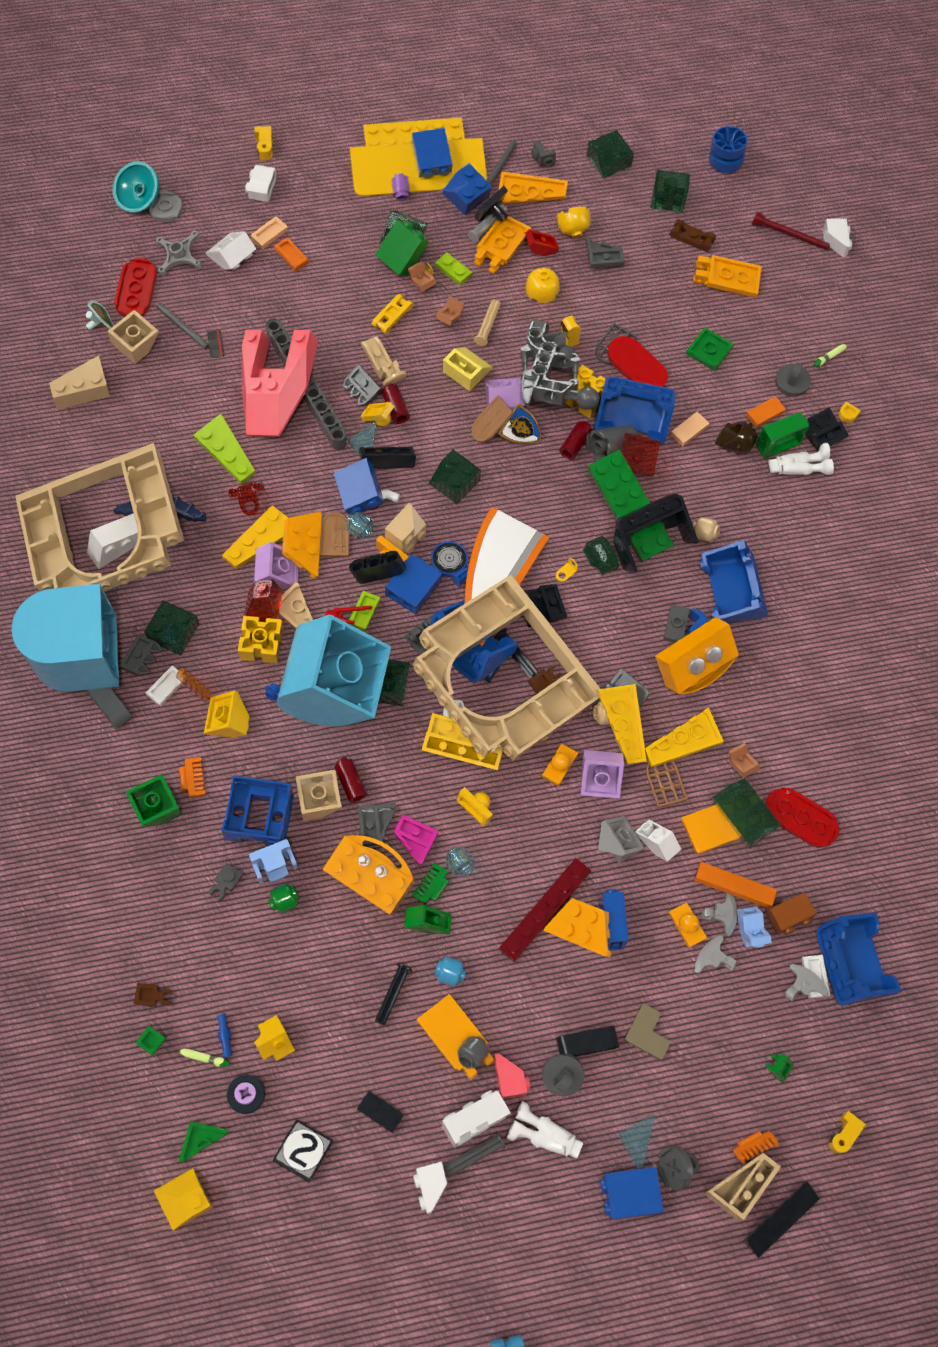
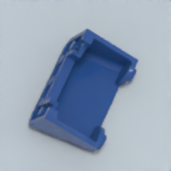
M612 376L606 377L594 429L629 424L636 431L647 433L652 443L665 444L675 407L676 393L672 389Z
M744 540L701 553L703 560L700 561L702 570L707 571L709 574L716 603L712 611L713 618L717 617L726 623L768 617L756 561L752 550Z
M465 600L434 612L430 626L464 605ZM490 636L486 639L483 646L478 644L457 658L452 666L474 683L479 682L513 655L518 643L508 636L501 638L498 643Z
M876 913L840 916L821 925L817 929V940L835 998L840 1005L855 1004L902 992L897 978L892 974L884 975L872 940V937L877 935L880 930V923Z

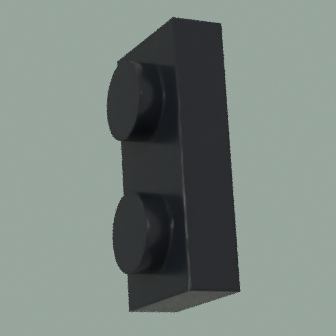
M368 1091L357 1108L359 1112L392 1134L404 1117L403 1113L370 1091Z

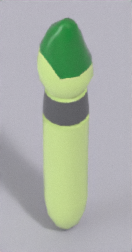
M842 344L824 356L819 357L813 365L816 367L822 366L826 361L843 352L847 345Z
M187 1048L180 1050V1053L185 1057L213 1064L217 1067H228L230 1065L222 1057L216 1058L212 1055L210 1056Z

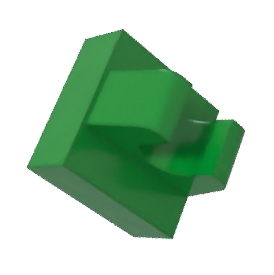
M148 1026L135 1043L153 1057L166 1041V1038Z
M783 1053L781 1055L773 1054L771 1057L776 1063L773 1066L766 1064V1068L775 1076L776 1080L784 1083L794 1065L789 1056Z

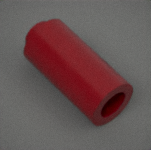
M395 384L386 385L381 393L385 403L391 402L395 406L390 412L393 423H405L409 420L410 415L401 392Z
M578 421L559 449L560 454L566 459L574 460L585 444L588 433L592 431L591 425L588 422Z
M346 757L339 759L334 769L349 802L355 803L364 799L368 794L353 760Z

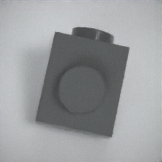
M541 140L534 141L532 156L533 159H536L539 168L554 165L556 152H546Z

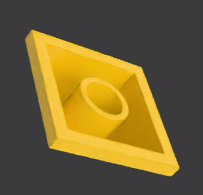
M237 691L210 698L204 734L230 738L247 734L250 716Z
M194 1168L154 1190L173 1231L213 1208Z

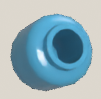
M446 956L442 960L439 959L434 975L437 976L438 982L455 987L459 981L463 982L466 970L463 969L462 961Z

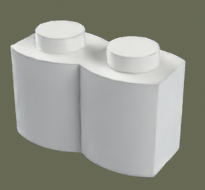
M255 165L254 169L250 171V181L246 183L245 187L248 199L269 202L276 182V168Z

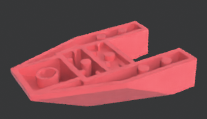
M262 330L245 331L242 343V396L247 436H281L308 388L318 340L311 330H294L285 369H264L270 340Z

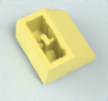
M466 347L454 348L443 359V372L468 391H471L492 369L491 365Z

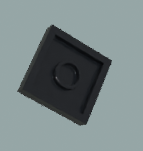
M505 186L501 187L478 209L475 215L478 221H481L489 212H492L500 223L509 216L499 205L508 192Z

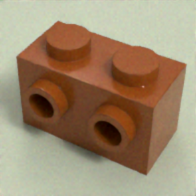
M805 892L770 908L766 913L777 935L783 932L785 935H788L796 930V926L801 924L804 927L812 923V918L817 914Z

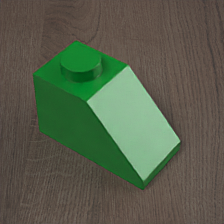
M425 905L406 908L404 928L420 933L448 935L451 931L452 914Z

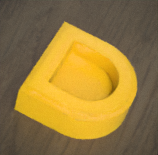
M845 402L839 411V418L843 422L851 423L858 417L861 410Z

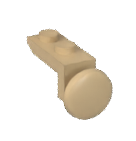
M377 336L361 342V346L379 379H385L382 383L384 387L389 384L396 385L407 376L406 371H400L397 360L392 363Z

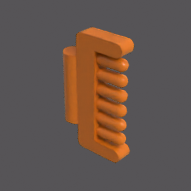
M200 757L185 759V767H179L181 791H188L190 798L206 795L205 787L202 786L205 783L197 782L204 780L203 777H199L203 776V768H197L202 767V759Z
M758 1131L737 1142L738 1147L733 1151L737 1159L742 1164H745V1158L749 1160L750 1156L753 1158L755 1154L759 1155V1151L763 1153L764 1149L768 1150L773 1145L778 1147L779 1143L770 1131L763 1134Z

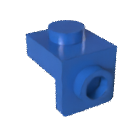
M695 608L691 610L689 619L695 623L688 630L687 635L708 621V618L702 611Z

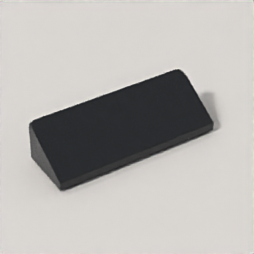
M359 447L360 460L367 458L374 468L415 467L416 455L413 447Z

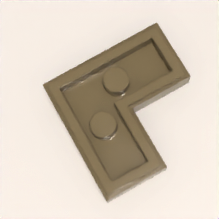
M643 1003L624 1041L662 1061L671 1041L653 1032L661 1012Z

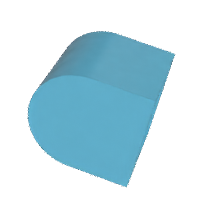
M100 584L43 590L30 596L20 605L13 618L12 637L18 650L45 685L65 692L119 687L117 616Z
M330 614L297 626L277 698L278 707L297 719L323 726H345L375 718L391 646Z

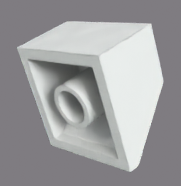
M245 231L232 232L209 249L206 254L224 270H235L240 266V262L243 259L247 260L253 255L252 252L256 250V247Z

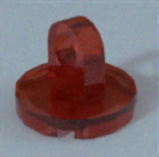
M262 482L239 486L234 490L233 488L228 489L229 497L238 496L242 512L246 515H253L259 510L257 492L265 488ZM246 501L254 503V510L249 511L246 509Z

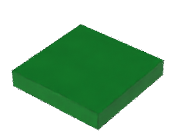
M704 327L687 349L686 355L716 371L732 350L734 344Z

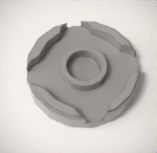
M169 191L158 192L156 200L149 207L150 215L153 219L160 222H171L177 219L183 210L181 199L175 193Z

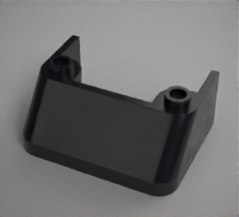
M669 494L617 519L613 544L623 570L634 573L638 571L629 548L632 543L630 534L660 520L665 527L673 528L678 526L683 542L699 543L685 501L681 495Z

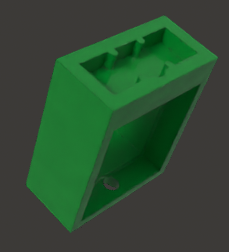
M801 412L763 426L756 442V447L763 459L801 445L809 428L807 418Z

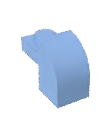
M755 906L738 909V924L745 946L763 947L765 944L771 943V935L764 929L763 913L759 908Z

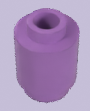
M403 173L395 174L391 179L393 195L398 201L406 200L410 194L408 177Z

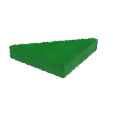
M190 1121L179 1162H185L228 1135L229 1130Z

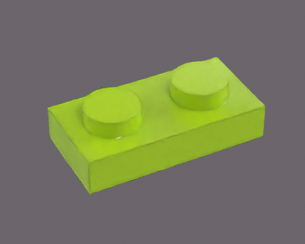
M447 252L435 262V267L459 286L472 276V271Z
M363 591L355 607L372 606V609L353 611L349 620L355 621V624L350 625L366 632L380 603V597Z

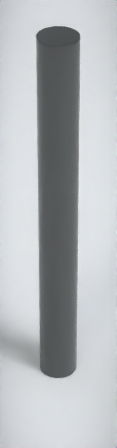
M512 140L487 179L490 185L493 184L515 149L516 141Z
M162 303L157 304L156 308L204 350L209 348V344L167 307Z

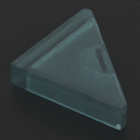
M375 422L348 439L349 445L359 456V447H373Z
M654 1115L619 1134L638 1169H643L655 1119Z

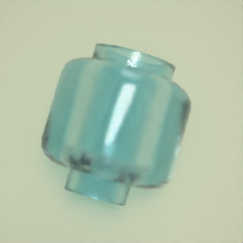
M361 511L355 514L351 513L346 519V530L357 539L367 538L374 529L373 521Z
M455 847L447 853L445 864L455 876L467 877L474 870L475 859L466 848Z

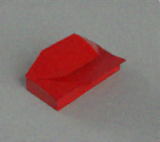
M530 229L524 232L531 253L547 256L555 254L559 250L553 235Z

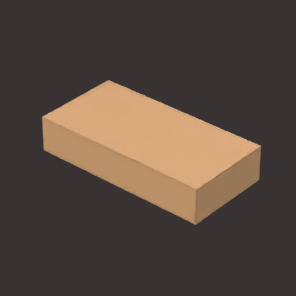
M274 217L251 234V240L263 250L287 232L288 226L278 217Z
M696 412L672 430L671 436L681 446H684L708 428L709 422Z

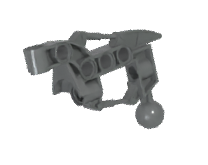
M532 319L527 335V345L521 348L522 364L524 366L521 394L525 406H529L532 398V400L557 405L564 404L568 399L574 400L585 410L596 407L599 402V394L594 388L584 387L576 391L579 384L577 375L580 358L575 354V350L571 346L566 345L568 332L548 334L550 326L548 322ZM531 357L535 361L532 369L527 370V358ZM553 367L562 369L573 368V379L568 382L551 380L549 377Z

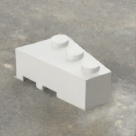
M134 513L90 530L87 554L98 569L135 547L138 538V528Z
M490 1090L480 1096L481 1100L475 1103L471 1101L462 1107L463 1110L457 1113L453 1112L444 1117L442 1127L454 1149L510 1116L511 1112L498 1090L494 1093Z

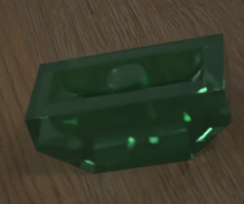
M603 535L587 542L586 547L582 549L591 566L598 568L602 576L619 569L617 556L609 541Z

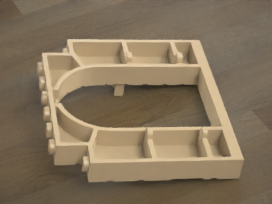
M154 443L15 496L34 586L39 591L100 584L103 591H109L114 587L127 584L135 579L143 578L149 573L161 571L171 566L167 547L184 541L162 457ZM124 474L138 528L135 548L130 556L117 566L118 571L106 576H103L101 573L82 572L74 566V556L70 550L59 497H64L80 489L98 484L103 480L105 481Z
M509 575L427 627L419 636L421 645L427 651L415 659L412 664L414 671L417 675L423 677L427 688L433 691L439 704L446 708L451 720L459 725L462 734L471 740L474 750L481 754L483 758L499 746H502L506 756L514 761L600 700L597 693L600 687L512 575ZM521 616H525V619L568 672L510 713L498 717L478 715L465 706L459 708L452 698L454 692L451 686L450 672L453 662Z

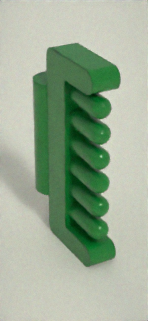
M436 863L432 864V868L429 869L430 872H427V876L424 877V880L415 889L416 892L412 893L413 898L424 905L430 899L436 902L449 884V881L445 879L447 870Z

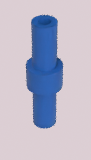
M226 1014L217 1015L220 1031L218 1032V1038L221 1041L223 1057L225 1058L232 1056L229 1040L231 1039V1032L228 1030Z

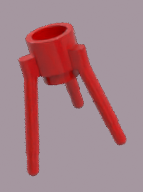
M372 606L334 607L333 610H327L325 616L330 614L348 624H355L353 620L343 619L341 612L372 609Z

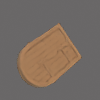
M497 395L473 423L472 435L479 442H487L493 438L514 414L500 396Z
M329 513L321 520L319 557H349L350 526L346 516L341 513Z

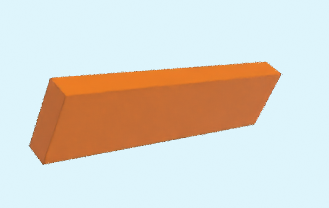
M700 862L694 880L768 909L772 908L777 889L704 862Z

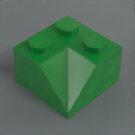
M162 774L125 791L142 827L165 824L182 815Z

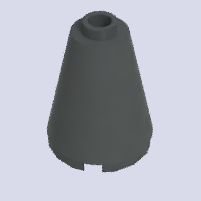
M629 424L592 430L586 438L587 449L592 451L594 455L592 456L593 460L598 461L619 449L621 452L636 440L637 431Z

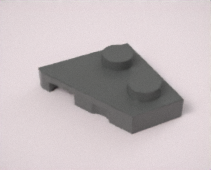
M586 237L590 268L624 266L625 260L622 247L610 245L603 241L600 244L591 241L592 238Z
M396 803L359 806L358 815L361 836L371 837L383 842L394 815ZM369 841L363 842L365 847L378 845Z

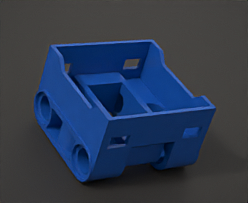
M233 776L228 806L222 826L224 840L241 843L243 839L261 841L265 843V846L285 840L294 798L291 784ZM252 798L253 800L270 802L264 831L247 829L252 808ZM238 810L244 811V814L240 817L234 816ZM277 816L283 817L281 822H274L273 820Z

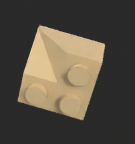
M133 310L109 329L108 334L111 343L136 364L149 353L159 331Z
M410 503L385 528V538L405 554H410L418 541L421 542L426 536V524Z
M335 770L296 776L303 821L323 818L342 808Z

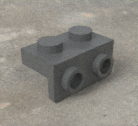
M623 668L605 685L607 688L636 684L639 708L651 694L649 690Z

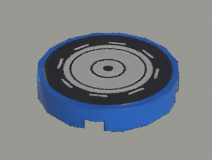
M443 542L432 551L431 564L438 568L444 577H451V574H457L467 567V552L463 546L456 542Z

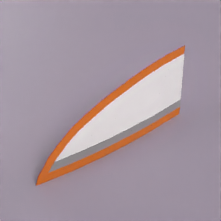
M491 507L480 527L472 550L465 586V603L509 575H512L520 585L550 537Z

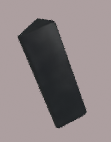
M808 1181L799 1186L743 1240L757 1258L761 1257L820 1199Z

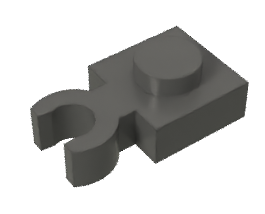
M226 863L214 879L218 884L210 888L209 894L212 896L214 892L220 891L221 893L217 899L221 902L225 898L226 889L232 892L243 877V873Z

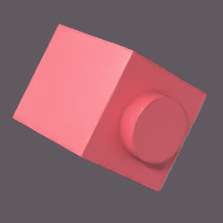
M495 1054L494 1062L502 1099L526 1096L528 1093L527 1089H530L529 1077L524 1076V1071L505 1057Z

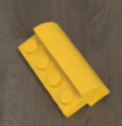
M432 713L422 751L494 770L499 769L503 755L502 746H499L483 758L481 754L474 750L473 743L462 734L461 728L456 722H453L450 717Z

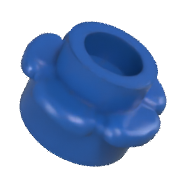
M275 683L265 686L266 697L271 701H277L280 687Z

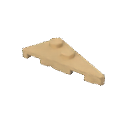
M295 582L271 606L274 612L295 629L297 626L313 620L298 582Z

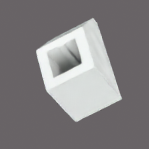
M826 219L823 227L824 241L829 243L830 248L839 255L846 257L848 251L852 248V240H849L850 226H847V219Z
M651 820L643 823L635 831L636 835L656 856L667 862L681 850L673 832Z
M442 1162L417 1168V1174L413 1175L416 1188H421L422 1196L419 1197L421 1210L426 1209L427 1214L432 1213L447 1186Z

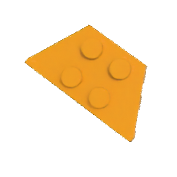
M322 512L289 517L284 521L282 554L289 560H292L300 569L303 567L311 573L310 577L313 579L318 577Z
M572 898L543 930L610 958L611 951L608 950V939L610 938V930L608 928L609 912Z

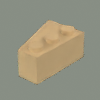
M99 356L49 383L57 409L110 397Z
M762 1153L704 1194L738 1222L743 1221L781 1166Z

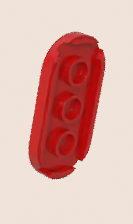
M134 258L131 259V262H126L122 267L114 304L117 312L123 317H126L133 310L143 316L150 308L157 272L155 266L148 259Z
M620 336L611 341L608 348V359L628 380L661 387L665 386L668 379L666 368L637 340L628 336Z
M791 788L773 790L765 801V812L773 823L813 847H827L839 835L840 829L834 814Z

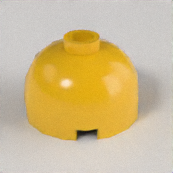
M586 207L568 209L569 212L565 214L563 211L560 212L556 219L558 227L563 234L579 238L582 236V233L588 230L591 223L590 210H587Z
M545 267L533 270L528 275L525 284L526 294L531 300L532 298L537 300V303L553 301L560 289L559 278L556 273Z

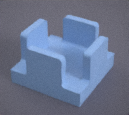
M287 839L249 854L260 884L263 883L260 870L263 869L266 871L271 883L287 877L289 874L286 869L285 860L290 859L293 869H298Z

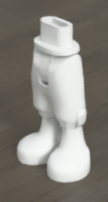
M823 443L819 451L813 454L808 452L791 453L777 456L776 459L768 461L770 473L778 472L779 475H810L812 472L832 475L834 471L833 461L829 459L830 446L828 443ZM810 462H820L818 464H810Z
M522 1101L515 1118L530 1123L539 1130L534 1131L514 1120L506 1138L514 1141L518 1137H525L531 1139V1143L536 1148L541 1147L566 1157L570 1155L577 1159L583 1142L575 1139L576 1135H572L561 1126L552 1122L549 1117L538 1118L530 1111L528 1103Z

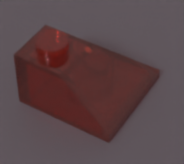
M273 579L255 581L248 590L244 616L259 617L260 622H266V618L278 619L283 589Z

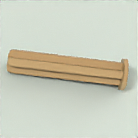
M491 300L478 336L474 338V342L477 345L486 346L488 343L487 338L500 307L499 300Z

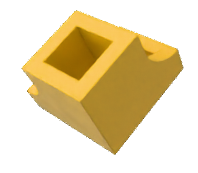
M277 1015L258 1025L261 1033L254 1043L263 1060L273 1055L275 1060L278 1061L295 1051Z

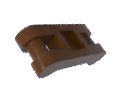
M681 219L676 220L674 228L669 233L672 238L705 252L710 250L711 243L716 239L714 233H707L687 225Z

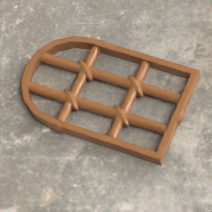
M674 761L670 762L674 768L669 769L665 763L663 764L664 771L659 772L657 767H653L655 771L653 774H649L648 768L650 764L649 762L647 764L646 775L657 808L670 804L673 805L688 799ZM669 772H676L678 784L674 785ZM659 775H667L670 786L664 787ZM655 776L657 778L660 789L654 790L650 777ZM675 787H681L684 798L678 799ZM671 789L675 800L668 802L664 790ZM657 792L662 793L665 803L659 805L656 796Z

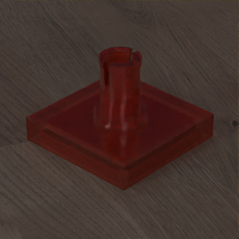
M629 433L624 434L621 453L633 473L649 477L654 476L661 441Z

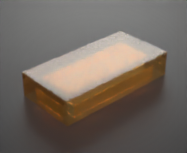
M183 668L177 672L176 678L204 702L211 697L212 692Z

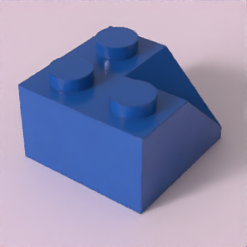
M468 163L456 172L442 193L465 216L489 198L492 186Z

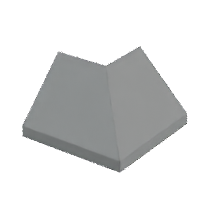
M625 816L602 821L598 850L612 853L618 864L645 850Z

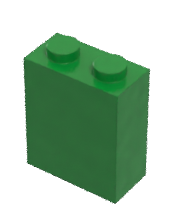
M397 220L375 255L398 275L407 277L409 275L408 268L416 264L429 241L425 239L426 235L413 229V224L409 221Z

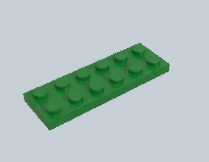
M620 449L588 465L587 469L616 519L650 503ZM661 521L630 534L632 538L631 546L641 563L674 545Z

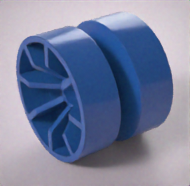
M724 126L714 132L709 155V162L714 169L730 173L742 167L748 137L742 129L734 126Z

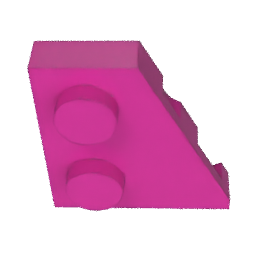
M402 814L394 830V835L417 864L422 867L438 835V831Z

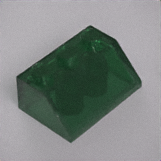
M745 778L727 786L712 797L714 804L749 849L781 827V824Z

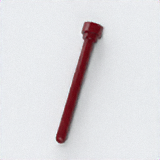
M756 212L752 225L757 227L764 225L827 250L830 248V244L768 220L766 216H763V213Z

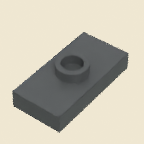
M671 604L663 640L675 643L684 637L690 608Z

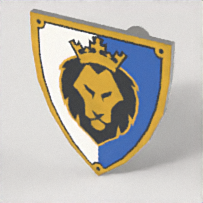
M517 403L513 409L514 414L503 425L498 434L509 441L521 444L541 440L540 429L536 419L526 408Z

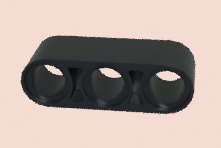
M389 551L354 560L349 565V570L359 584L401 575L406 570V564L397 551Z
M615 1026L596 1028L556 1038L559 1054L566 1055L568 1053L575 1057L609 1051L620 1047Z

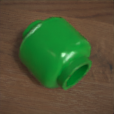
M284 883L270 891L271 899L268 902L273 911L278 910L281 914H284L297 907V900L300 898L293 885L289 886L287 883Z

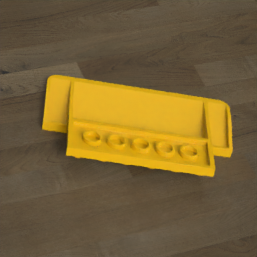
M462 118L363 125L366 146L350 148L354 191L359 196L393 194L391 179L398 173H403L408 177L410 193L443 190L456 172L468 163L487 181L482 138L465 139ZM445 128L453 164L452 173L444 176L433 175L430 178H419L411 141L412 133Z

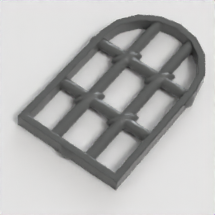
M613 323L598 342L595 348V356L601 363L612 365L609 359L606 361L601 358L604 352L608 351L611 341L617 338L620 331L626 333V336L633 337L635 340L637 336ZM613 327L619 329L614 336L609 334ZM608 336L610 341L605 347L601 343ZM600 346L603 349L602 352L598 355L597 349Z

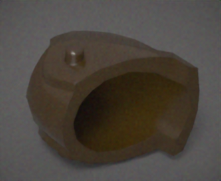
M744 421L735 424L727 423L719 433L715 444L731 452L746 455L753 448L758 435L752 427V423L747 424Z

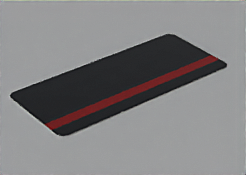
M221 331L207 332L211 358L224 357Z

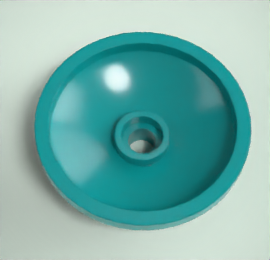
M134 161L122 167L113 183V196L117 205L129 213H140L147 210L154 203L159 192L157 173L150 165L141 161Z

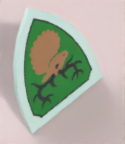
M94 300L88 302V307L92 312L88 311L86 317L92 321L86 324V327L91 331L102 322L107 328L111 329L114 324L105 307Z

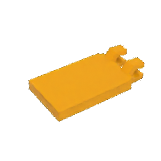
M509 216L502 223L497 219L478 243L474 264L480 267L487 257L492 260L489 263V266H491L489 272L495 274L500 265H506L527 238L524 232L528 229L531 230V227Z
M712 255L711 258L698 256L695 263L696 273L694 274L693 282L698 284L704 283V285H707L706 287L754 298L757 297L762 266Z
M754 796L740 801V798H733L681 818L696 855L750 836L752 831H754L753 828L763 825L765 820L762 814L749 819L745 812L755 807L757 802Z
M448 994L420 1016L417 1022L454 1070L462 1069L468 1078L472 1080L477 1076L478 1072L475 1068L468 1069L460 1064L457 1055L458 1048L470 1036L481 1037L485 1040L487 1047H489L488 1042L452 996ZM488 1053L483 1062L487 1067L494 1062V1058L490 1053Z

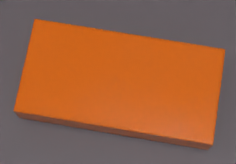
M288 237L274 245L275 251L295 272L309 263V259Z
M775 396L749 410L746 416L757 428L785 413L786 409Z

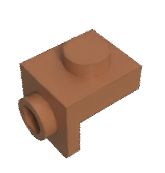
M423 261L408 268L411 282L421 292L436 284L435 278L426 271Z
M450 296L447 299L446 306L437 312L436 319L440 320L443 324L451 326L460 319L464 303Z
M745 743L729 751L730 765L743 778L760 769L759 763L748 753Z

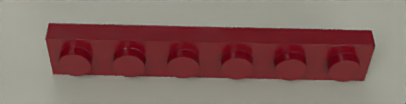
M575 858L503 942L499 950L511 961L515 962L591 873V870Z

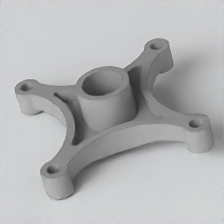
M192 231L191 235L182 241L168 242L162 237L156 239L160 247L163 246L167 250L166 261L158 268L161 276H165L167 270L171 267L181 264H191L197 270L202 268L200 261L191 256L192 244L200 238L198 231Z

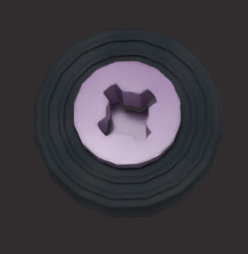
M247 1074L238 1076L228 1086L226 1093L227 1102L237 1113H253L264 1102V1086L255 1076Z

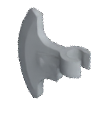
M728 893L725 894L724 903L715 904V910L705 908L702 911V919L721 921L727 936L732 934L737 922L736 902L734 896Z
M722 935L713 938L702 948L696 960L695 973L700 974L707 966L717 969L720 964H723L731 971L736 966L737 961L730 956H726L720 950V946L724 941Z
M790 965V970L796 974L797 980L785 993L789 1000L793 1001L799 992L806 996L811 992H818L824 997L829 995L825 984L814 972L800 965Z

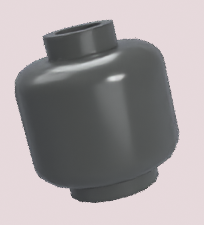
M474 1036L466 1038L457 1051L460 1064L468 1069L481 1066L489 1053L485 1040Z

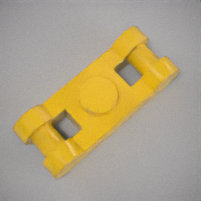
M401 294L396 295L373 319L372 325L376 328L379 327L384 334H388L405 313L412 309L413 302L410 300L406 301Z

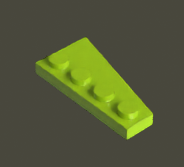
M221 414L193 435L194 439L241 485L255 475L253 466Z

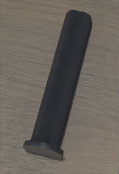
M504 628L499 631L494 639L500 641L503 637H510L507 634V629ZM517 646L516 651L511 656L527 676L531 678L538 673V670Z
M397 963L398 969L375 1019V1022L380 1025L386 1024L408 972H412L411 968L403 964Z

